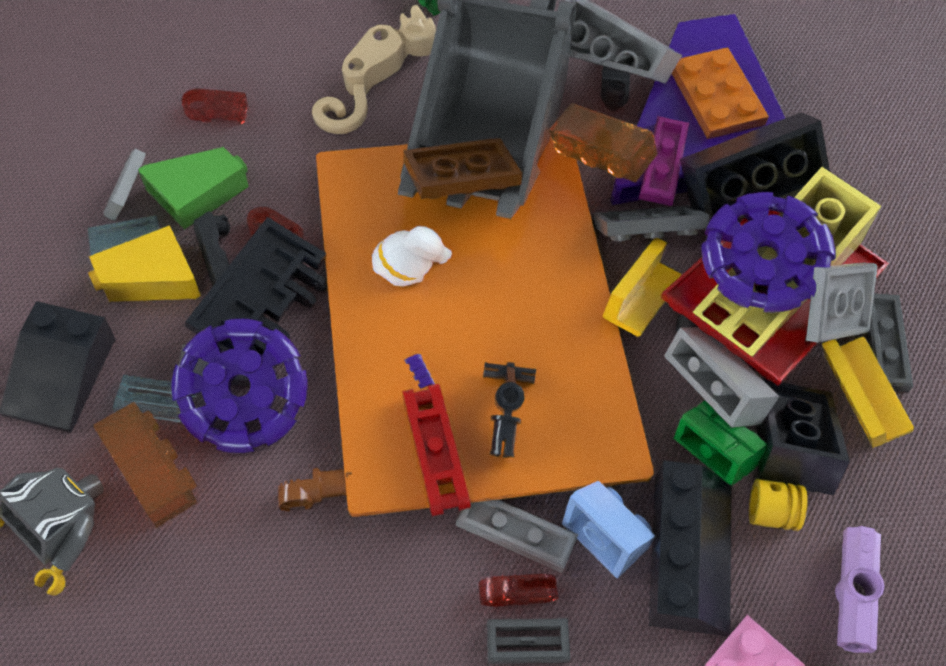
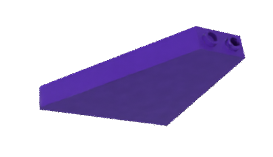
M736 14L679 22L669 48L682 55L681 58L728 47L769 116L766 125L707 139L672 74L666 84L655 81L615 179L610 199L612 205L641 200L639 196L657 116L689 123L683 157L785 119ZM680 167L675 194L687 192L682 167Z

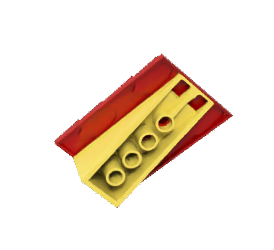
M821 167L795 198L813 208L818 213L816 218L822 225H828L836 249V258L831 261V266L863 262L877 264V279L889 263L861 245L881 206ZM769 210L768 216L779 215L782 217L781 212ZM745 218L740 222V225L743 226L748 220ZM805 227L798 230L802 238L810 234ZM721 240L720 244L723 247L731 249V242ZM761 247L757 250L758 254L766 260H772L777 257L775 250L770 247ZM701 257L662 292L661 299L667 302L674 311L695 323L702 332L715 338L727 347L729 351L755 368L762 377L779 386L818 344L817 342L806 341L811 300L807 298L801 302V306L798 308L776 313L763 312L762 308L749 306L748 309L741 307L727 299L717 290L719 285L714 278L708 277ZM805 258L803 264L813 266L816 260ZM733 268L727 270L730 276H737ZM794 281L787 284V287L792 289L798 287ZM754 283L753 292L766 294L768 286Z

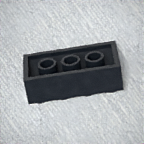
M664 460L655 477L653 534L655 538L652 542L648 626L729 636L732 486L703 465Z

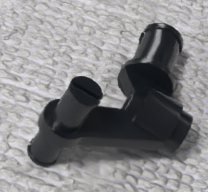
M485 362L483 378L504 380V384L497 389L494 397L495 404L502 412V415L491 416L494 428L489 455L499 457L501 455L502 441H504L503 458H514L517 425L521 424V419L512 417V413L522 406L525 399L524 391L515 381L534 384L536 369L516 367L513 362H507L506 365Z

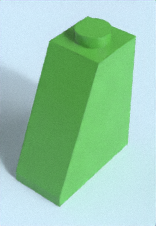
M224 147L144 165L138 169L145 190L184 230L194 224V220L204 213L212 212L249 187L246 177L248 172L246 164L238 155L233 156Z

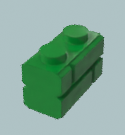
M706 400L682 416L674 435V440L730 486H733L743 476L756 469L768 446L757 433L747 429L745 426L731 427Z

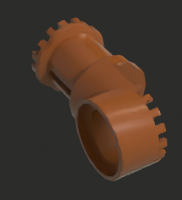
M313 468V479H296V481L292 479L290 484L287 481H284V485L280 483L278 485L279 509L289 512L292 507L305 506L306 510L313 507L314 503L322 502L323 498L347 496L344 469L320 471L319 468ZM347 472L346 478L348 477V475H352V473Z

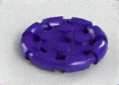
M758 192L738 197L735 204L731 206L725 204L716 212L705 229L707 239L701 245V254L708 277L714 278L719 285L717 290L723 296L747 309L749 306L762 308L763 312L776 313L798 308L801 306L802 301L807 298L811 300V295L815 296L814 267L828 268L831 266V261L836 258L834 239L828 225H822L816 218L818 213L806 203L788 195L785 199L774 197L773 192ZM769 210L781 212L782 217L779 215L768 216ZM742 215L748 220L743 226L737 220ZM803 227L810 233L805 238H802L798 232ZM721 240L731 242V249L723 247L720 244ZM761 247H770L775 250L777 257L772 260H766L758 254L757 250ZM805 258L816 260L813 266L803 264ZM733 268L737 276H730L727 270ZM794 281L798 287L792 289L787 287V284ZM754 283L768 286L766 294L753 292Z
M230 319L225 320L224 325L215 328L210 325L196 334L183 349L185 354L180 364H175L173 370L171 392L172 399L177 401L181 412L178 417L185 428L202 443L208 441L216 445V450L249 453L255 452L254 448L267 443L270 446L276 443L292 429L297 422L294 418L300 406L304 407L308 379L306 370L302 371L298 360L301 355L286 335L278 329L272 331L263 327V322L257 320ZM230 338L234 349L222 352L219 342ZM256 340L267 344L263 355L251 350ZM199 358L209 363L203 369L202 375L193 372ZM284 363L288 376L278 379L274 367ZM245 375L250 381V390L246 395L238 397L231 391V382L236 376ZM202 393L206 405L195 408L192 396ZM276 395L287 400L281 413L270 408L275 401ZM217 418L229 422L224 432L214 428ZM259 419L261 430L250 433L247 423Z

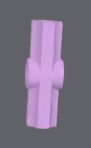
M864 526L847 527L843 531L841 580L835 588L836 598L839 602L837 646L842 647L845 651L854 653H873L877 650L878 598L884 591V581L879 573L881 534L877 533L873 528ZM853 582L863 587L866 596L859 594L855 590Z

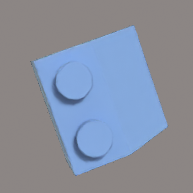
M599 481L575 491L570 496L562 525L569 531L578 534L577 539L618 579L649 549L655 538L650 524L642 516L634 515L623 505L621 496L614 489L606 488Z

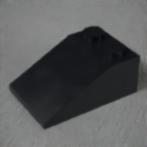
M36 301L18 337L0 414L5 417L72 433L116 339L105 317Z
M761 378L779 395V398L762 424L757 425V434L768 445L757 466L759 479L783 482L786 485L788 483L795 486L803 485L809 492L834 495L850 460L832 392L783 382L777 386L772 381Z

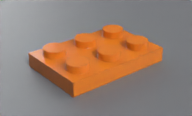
M728 47L680 58L672 72V76L707 139L766 125L769 116Z

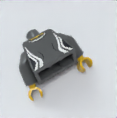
M54 468L46 472L19 473L0 490V528L6 523L44 565L50 561L53 564L50 569L40 570L34 578L35 585L43 587L47 579L53 576V584L47 591L49 595L55 596L63 591L66 581L62 573L63 571L70 570L84 549L93 530L95 510L93 499L104 492L100 479L94 474H90L76 482L62 468Z

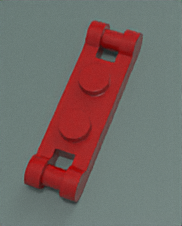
M439 383L428 385L427 390L414 392L413 389L402 391L403 403L415 445L431 516L443 515L444 510L456 507L459 511L470 509V497ZM431 404V409L419 411L418 407ZM452 483L454 492L440 495L438 486Z

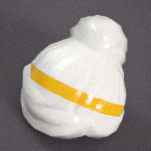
M416 226L411 231H397L381 241L372 254V266L375 273L385 278L394 286L404 287L422 282L423 276L430 270L433 262L446 263L451 258L452 251L444 247L441 238L435 231L427 227Z

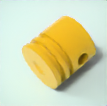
M756 479L752 485L748 512L750 523L758 526L778 529L781 527L784 530L800 531L804 525L807 512V491L805 486H795L790 483L786 485L783 482Z

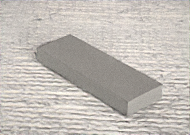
M501 500L471 503V508L461 510L456 520V526L561 573L564 571L578 537V534Z

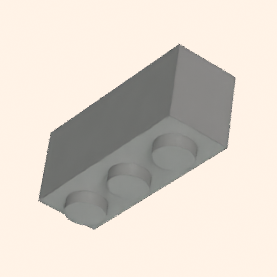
M680 327L664 355L731 427L761 425L779 398V395L740 357L733 354L712 336L702 332L698 327Z

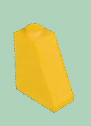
M170 225L89 256L94 270L88 272L96 292L103 289L109 302L181 300L201 297L192 271Z

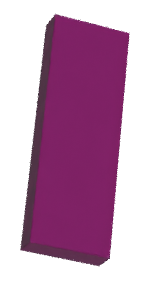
M657 116L639 199L672 206L681 167L680 159L683 157L689 128L688 122Z

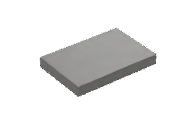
M863 262L833 265L828 268L814 267L813 279L816 282V293L814 297L811 295L806 341L819 343L864 334L870 331L877 264Z

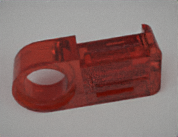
M195 88L185 92L181 98L185 115L194 121L211 122L213 118L239 121V124H243L249 107L247 96L244 92ZM194 101L205 102V105L198 109L189 107Z

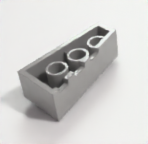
M565 0L576 3V17L571 32L570 57L666 84L682 57L681 54L590 0Z

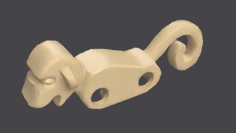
M418 5L412 6L410 10L411 18H407L404 13L400 15L401 26L399 30L388 25H376L367 31L347 55L342 65V74L346 90L351 95H354V111L346 119H331L325 115L326 112L333 111L338 118H342L346 115L345 105L338 98L323 97L312 108L313 119L319 128L333 134H346L356 130L367 117L368 103L366 94L374 85L397 72L408 54L420 57L430 55L436 26L433 19L425 17ZM381 31L382 40H376L373 37L374 34ZM350 63L355 65L352 70L349 69Z

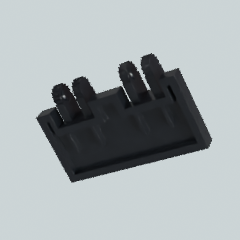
M267 217L185 321V327L198 334L210 325L213 328L224 325L225 320L252 319L263 322V327L272 331L278 329L290 339V335L286 330L264 315L266 314L279 322L294 301L312 308L317 298H315L313 293L307 291L293 280L297 278L317 291H324L328 286L327 280L303 263L305 262L318 270L325 260L326 253ZM230 338L219 342L220 348L223 351L234 349ZM256 340L251 350L263 355L267 344Z

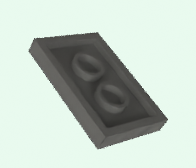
M689 205L594 212L592 213V223L603 235L610 236V240L625 241L631 239V234L644 233L645 238L664 237V232L677 231V235L698 234V229H705L707 227L709 214Z

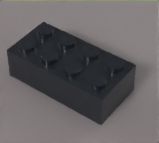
M802 112L680 159L690 205L709 214V222L720 208L725 204L729 206L735 204L738 197L758 192H773L774 197L785 199L787 195L795 197L821 167L830 172L821 120Z

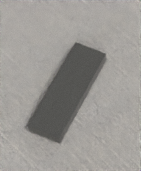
M874 293L870 331L866 333L867 342L893 390L909 392L914 386L900 295Z

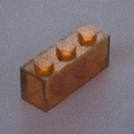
M574 103L568 106L549 129L554 149L561 156L574 158L591 168L597 167L610 172L617 178H625L635 183L658 155L652 131Z
M134 401L93 425L156 528L198 503L191 491L198 487L186 467L178 470L173 460L177 459L178 455L167 438L160 442L154 433L160 427L149 410L142 413Z

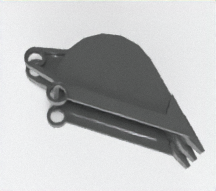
M438 0V10L441 13L407 150L501 138L522 172V184L510 186L506 189H489L476 191L472 194L448 195L447 205L462 208L471 195L499 201L496 216L511 219L519 207L524 206L540 173L537 163L549 142L556 124L567 79L571 32L576 17V3L559 1L558 10L554 11L556 0H531L530 6L508 3L509 0ZM403 163L398 195L413 198L418 191Z

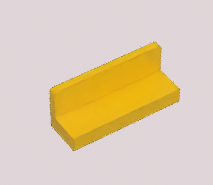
M659 238L652 240L612 291L602 316L637 337L642 335L665 303L661 299L662 292L682 275L660 263L667 242Z
M864 337L855 339L842 346H839L836 339L822 343L824 356L872 448L913 432L914 426Z

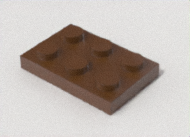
M501 138L403 150V162L421 199H437L442 196L461 193L472 194L476 191L489 189H506L510 186L522 184V172Z

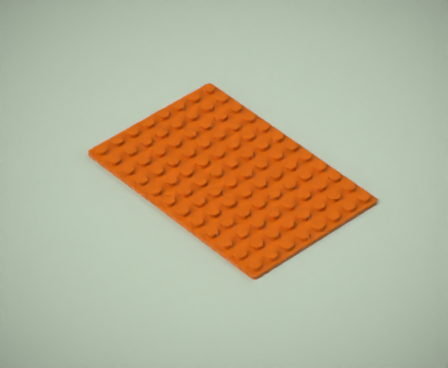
M568 131L552 132L549 142L537 163L540 173L524 206H520L511 219L496 216L499 201L471 195L464 206L458 208L447 205L448 195L437 199H421L418 192L413 198L398 195L401 182L400 175L404 163L403 150H407L408 144L319 152L316 155L347 506L351 516L360 517L429 508L402 398V391L413 389L414 392L427 390V386L420 389L418 386L420 382L414 379V372L409 370V364H406L404 361L416 354H421L422 360L425 362L434 383H439L467 485L470 503L579 490L596 481H599L604 486L645 482L652 479L654 469L619 328L602 317L610 298V292L571 135ZM416 226L427 227L435 231L441 238L444 247L452 251V255L446 263L433 262L430 270L423 276L422 282L404 287L394 286L374 272L372 254L376 246L389 235L402 230L411 231ZM485 362L500 365L513 362L516 367L536 369L534 384L515 381L524 391L525 399L522 406L512 413V417L521 419V424L517 425L514 458H503L504 441H502L501 455L499 457L489 455L494 428L491 416L502 415V412L495 404L494 397L497 389L504 384V380L483 378ZM431 404L420 406L418 408L419 411H422L426 409H431L432 407ZM351 472L352 475H348L346 478V473ZM452 483L438 486L440 495L454 492Z

